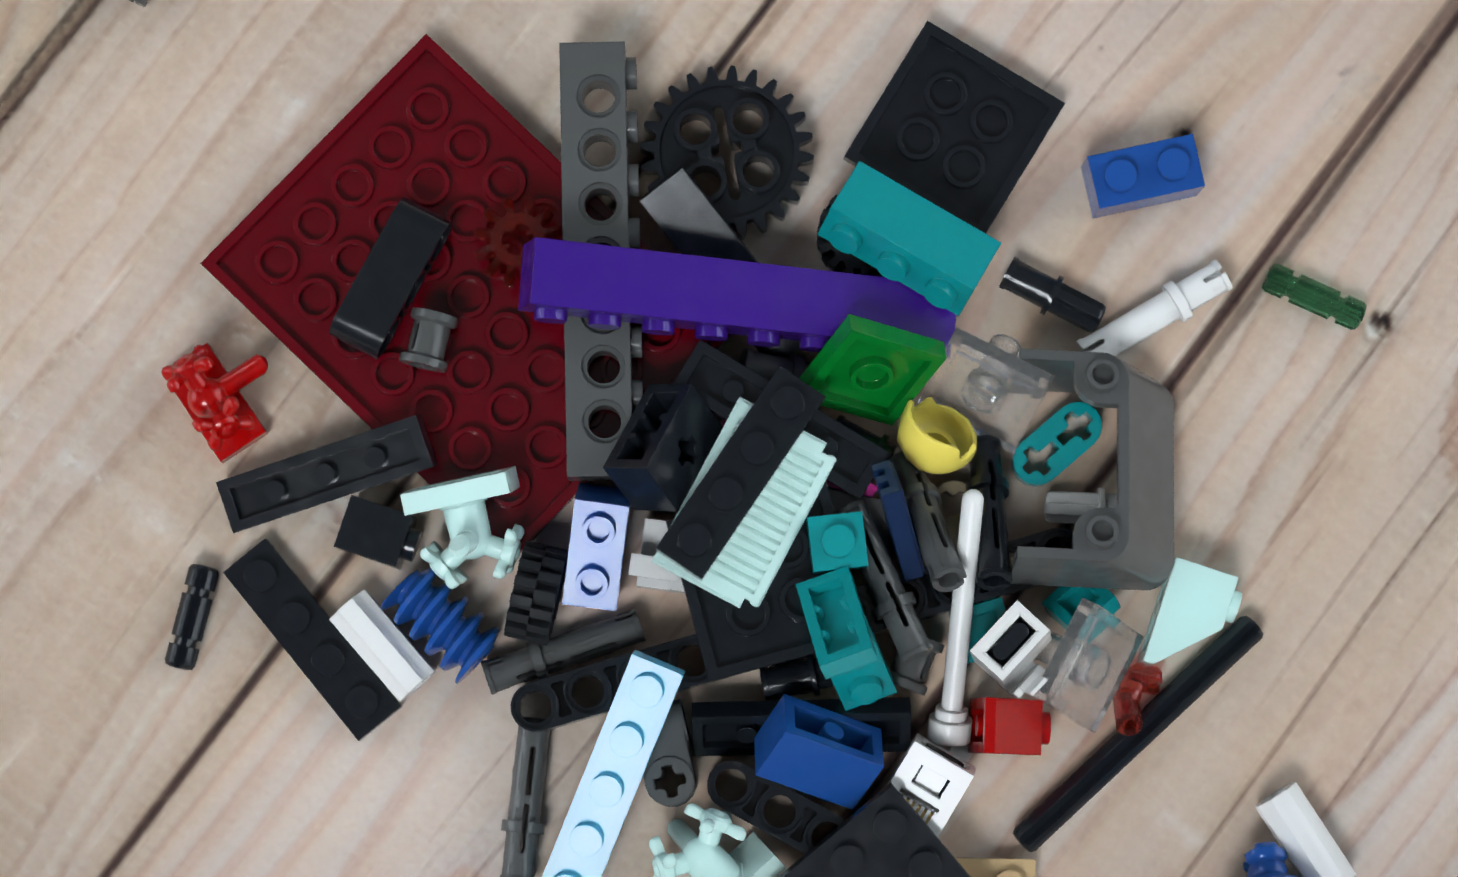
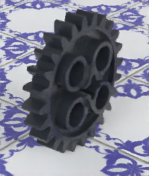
M733 65L730 66L727 72L726 80H719L713 67H708L707 82L700 84L691 73L687 74L688 91L683 93L672 85L668 87V93L673 102L671 106L660 102L654 103V111L662 119L661 122L645 121L644 130L654 136L655 140L640 143V152L654 156V159L641 165V171L645 175L658 176L647 187L648 192L682 165L692 178L702 172H709L719 179L721 186L716 194L708 198L731 227H735L740 239H746L747 224L752 222L759 231L765 233L767 232L765 216L769 213L780 221L785 220L786 215L780 204L782 201L794 205L799 204L800 197L791 188L792 185L807 186L809 184L810 177L798 170V166L813 164L814 155L800 151L799 147L812 142L813 136L810 132L796 131V128L805 121L806 115L804 112L788 114L787 110L793 103L794 96L790 93L777 100L774 97L777 87L775 79L768 82L763 88L758 87L757 70L753 69L745 82L738 81L737 71ZM717 107L722 108L724 111L730 148L735 151L741 150V152L736 153L734 156V170L740 191V197L736 200H733L729 195L722 157L712 156L719 153V135L713 113ZM742 111H753L762 118L763 125L756 133L743 134L734 127V117ZM690 121H701L709 127L711 133L705 142L692 145L682 139L680 135L682 127ZM754 162H762L771 168L774 176L767 185L755 187L744 179V169Z

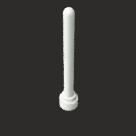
M976 489L967 490L962 496L957 555L967 577L963 578L964 584L952 592L942 702L937 704L935 712L929 715L927 738L931 742L952 747L969 744L972 730V718L968 716V708L963 705L984 505V497Z

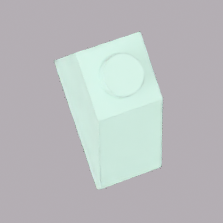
M1175 557L1173 568L1167 580L1161 585L1137 662L1147 666L1153 665L1222 630L1225 621L1233 623L1242 600V592L1235 590L1239 577Z

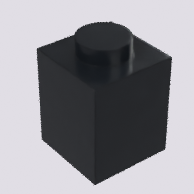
M351 495L334 547L400 570L404 560L413 561L421 541L422 531L415 529L418 519L413 515L405 516L404 512Z

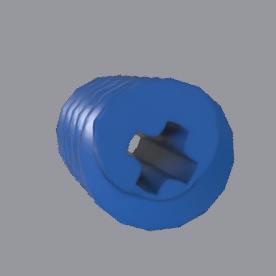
M431 567L421 572L416 570L386 597L380 608L386 610L399 604L393 621L398 625H402L414 619L415 622L410 630L409 637L415 641L430 635L424 652L432 656L445 650L446 652L439 667L444 671H448L460 665L461 668L455 680V683L458 684L493 650L500 630L497 627H493L481 633L478 629L485 615L480 611L466 618L463 615L469 602L466 596L450 602L448 596L452 589L448 588L446 583L437 587L432 584L436 574Z

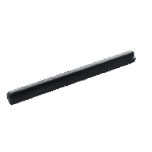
M1243 616L1232 624L1024 819L1013 831L1015 839L1029 852L1036 851L1263 638L1264 634L1255 621L1248 616Z

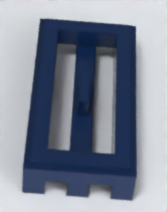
M887 460L871 465L894 552L904 580L906 582L922 577L925 570L904 492L894 464Z

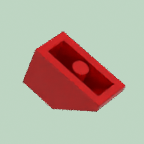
M994 697L971 698L969 716L972 718L971 740L968 744V753L1041 755V745H1048L1051 736V717L1049 712H1042L1043 700Z

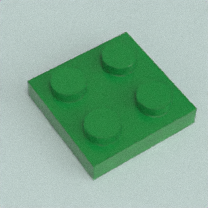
M848 314L799 379L826 396L821 406L892 426L903 413L907 402L910 399L913 401L946 360L947 356L943 341Z

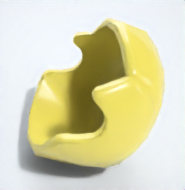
M932 397L925 398L916 406H914L915 403L910 399L900 417L897 433V442L906 460L918 470L931 474L951 473L966 466L974 458L977 451V435L969 419L952 407L936 404Z

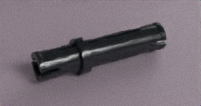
M992 435L977 436L976 454L969 462L970 479L966 482L965 487L966 491L970 489L980 491L984 497L977 564L978 576L976 581L977 585L983 590L998 591L1009 587L1010 582H1012L1005 500L1009 496V482L1002 474V445L1000 439Z

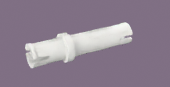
M1215 259L1209 265L1176 284L1171 280L1162 285L1163 292L1083 339H1078L1076 344L1079 350L1083 352H1103L1117 356L1176 320L1180 319L1182 322L1189 320L1193 317V310L1222 293L1232 290L1231 281L1226 272L1221 274L1222 266Z

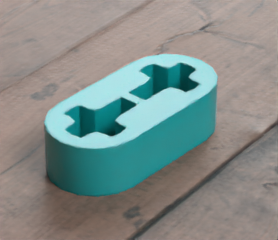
M1083 402L1069 403L1058 410L1022 441L1013 452L1011 467L1015 477L1024 485L1031 487L1043 486L1052 481L1094 445L1100 437L1102 422L1097 410ZM1069 413L1075 419L1082 415L1086 416L1090 422L1085 428L1089 437L1083 440L1077 435L1065 445H1062L1056 437L1068 427L1064 417ZM1050 443L1056 452L1044 463L1048 473L1043 476L1037 470L1030 475L1025 472L1023 466L1028 459L1024 451L1029 448L1036 454Z

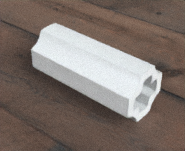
M366 589L347 601L329 619L399 702H402L437 672L389 615L380 608V605Z
M1291 782L1280 788L1255 806L1279 845L1286 851L1287 857L1300 877H1354L1356 875L1352 866L1296 782Z

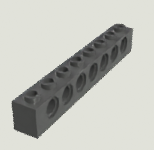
M625 41L559 43L563 240L640 249V218H629V197L639 196V165L628 164V143H638L637 110L627 111V90L637 89L636 57H626ZM605 89L612 93L615 100L611 108L602 113H595L587 109L584 105V100L591 91ZM596 142L610 144L616 151L614 159L606 166L597 167L591 165L585 159V154L592 144ZM599 195L609 196L617 204L615 213L609 219L603 221L594 220L586 213L588 202ZM568 316L567 323H564L567 478L569 481L612 480L603 469V466L643 396V380H632V358H642V325L631 326V323L621 322V329H598L588 326V318ZM600 356H610L617 360L620 365L618 376L609 383H598L589 376L591 363ZM601 410L614 411L621 418L620 429L612 437H597L590 430V421L594 414Z

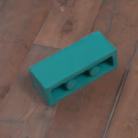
M861 161L858 162L832 204L817 234L828 240L840 252L852 254L876 268L885 278L902 283L924 296L935 307L947 309L957 316L962 312L1001 245V242Z

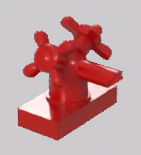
M206 343L195 346L190 354L183 355L173 365H167L162 368L161 373L164 379L167 380V388L171 393H176L193 419L192 425L194 429L203 434L208 442V446L214 451L220 462L225 463L268 434L240 391L266 373L268 362L265 357L255 354L227 372L212 347Z

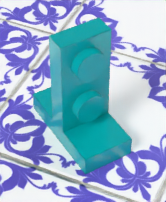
M848 565L796 584L819 667L825 680L831 678L845 711L861 705L874 703L878 699L897 693L891 672L864 614Z

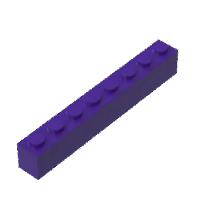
M535 237L523 245L518 311L534 312V320L538 322L562 324L567 323L568 316L588 318V326L598 329H621V322L642 324L641 332L646 334L673 335L675 328L695 330L694 337L701 340L725 341L728 334L747 335V344L775 347L780 346V339L800 341V350L820 352L848 314H852L943 341L946 352L954 350L956 315L947 309L935 307L921 294L898 281H892L885 277Z

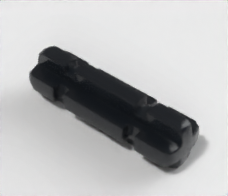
M191 564L185 580L188 590L187 593L182 592L171 633L176 636L174 643L169 642L165 656V663L171 667L183 670H192L195 667L199 649H195L197 641L202 642L212 600L208 599L210 591L215 592L219 577L218 570L215 568Z

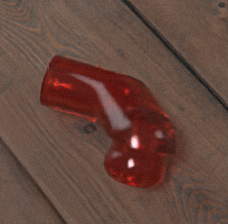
M1141 662L1128 667L1113 697L1115 725L1120 734L1132 736L1141 731L1143 727L1140 706L1142 693L1149 695L1159 693V684H1162V671L1159 667L1144 666V663Z

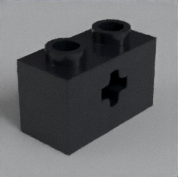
M649 384L604 464L603 469L634 510L678 511L723 427L692 384Z

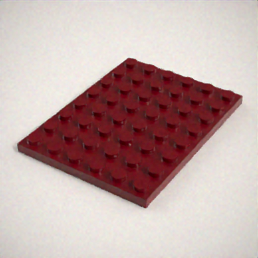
M425 34L200 264L371 429L421 414L438 463L437 466L417 472L429 485L516 466L520 488L508 494L490 497L485 500L492 535L504 539L506 530L508 528L513 529L515 524L521 525L524 528L525 532L520 540V553L525 546L526 540L533 541L575 498L579 483L588 484L590 482L569 481L567 478L564 323L538 322L534 320V312L518 311L523 245L535 237L563 240L561 162L436 42ZM597 196L592 198L586 207V213L594 220H607L614 214ZM403 197H407L453 222V226L442 250L382 356L376 360L330 335L329 329L339 307L400 200ZM640 238V249L652 250ZM413 307L438 311L458 318L457 328L451 329L444 356V361L448 364L445 373L420 369L399 361L400 353L407 351L414 319L410 316ZM631 323V326L642 325V324ZM675 328L673 335H653L642 332V358H632V380H643V394L649 384H674L699 340H701L694 337L695 330ZM727 340L702 341L718 350ZM600 356L591 363L589 376L598 383H609L618 376L620 365L617 360L610 356ZM611 410L597 412L590 421L591 432L600 438L612 437L621 426V418Z

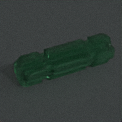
M1273 264L1267 271L1262 284L1264 292L1278 298L1283 297V295L1289 297V303L1325 319L1332 316L1336 318L1334 323L1350 330H1355L1361 324L1367 308L1365 302L1350 295L1343 298L1340 296L1341 291L1303 274L1296 277L1293 275L1294 270L1280 264Z

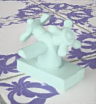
M516 466L412 488L400 494L405 516L435 509L443 510L451 540L449 546L443 551L442 547L434 541L429 547L425 546L421 550L420 556L429 563L431 569L438 577L445 580L448 588L455 589L468 579L466 573L458 568L466 559H478L485 555L498 559L499 561L493 573V577L497 579H502L506 574L513 571L514 565L520 556V540L524 535V528L521 525L515 524L513 529L508 528L506 530L504 539L492 535L485 500L490 497L511 493L520 488Z
M694 803L687 804L684 813L700 821L699 835L681 819H674L668 824V834L682 850L681 852L667 854L659 836L649 840V847L654 855L652 860L654 877H676L686 873L691 877H778L787 869L754 831L745 839V829L732 824L730 812L714 808L704 810ZM723 833L742 841L730 854L719 845Z

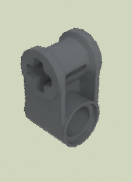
M681 699L673 701L643 775L649 796L655 802L667 807H679L686 804L693 797L697 787L689 748L691 747V741ZM672 767L675 774L685 775L686 783L678 786V796L670 798L668 791L657 788V781L665 778L664 769Z

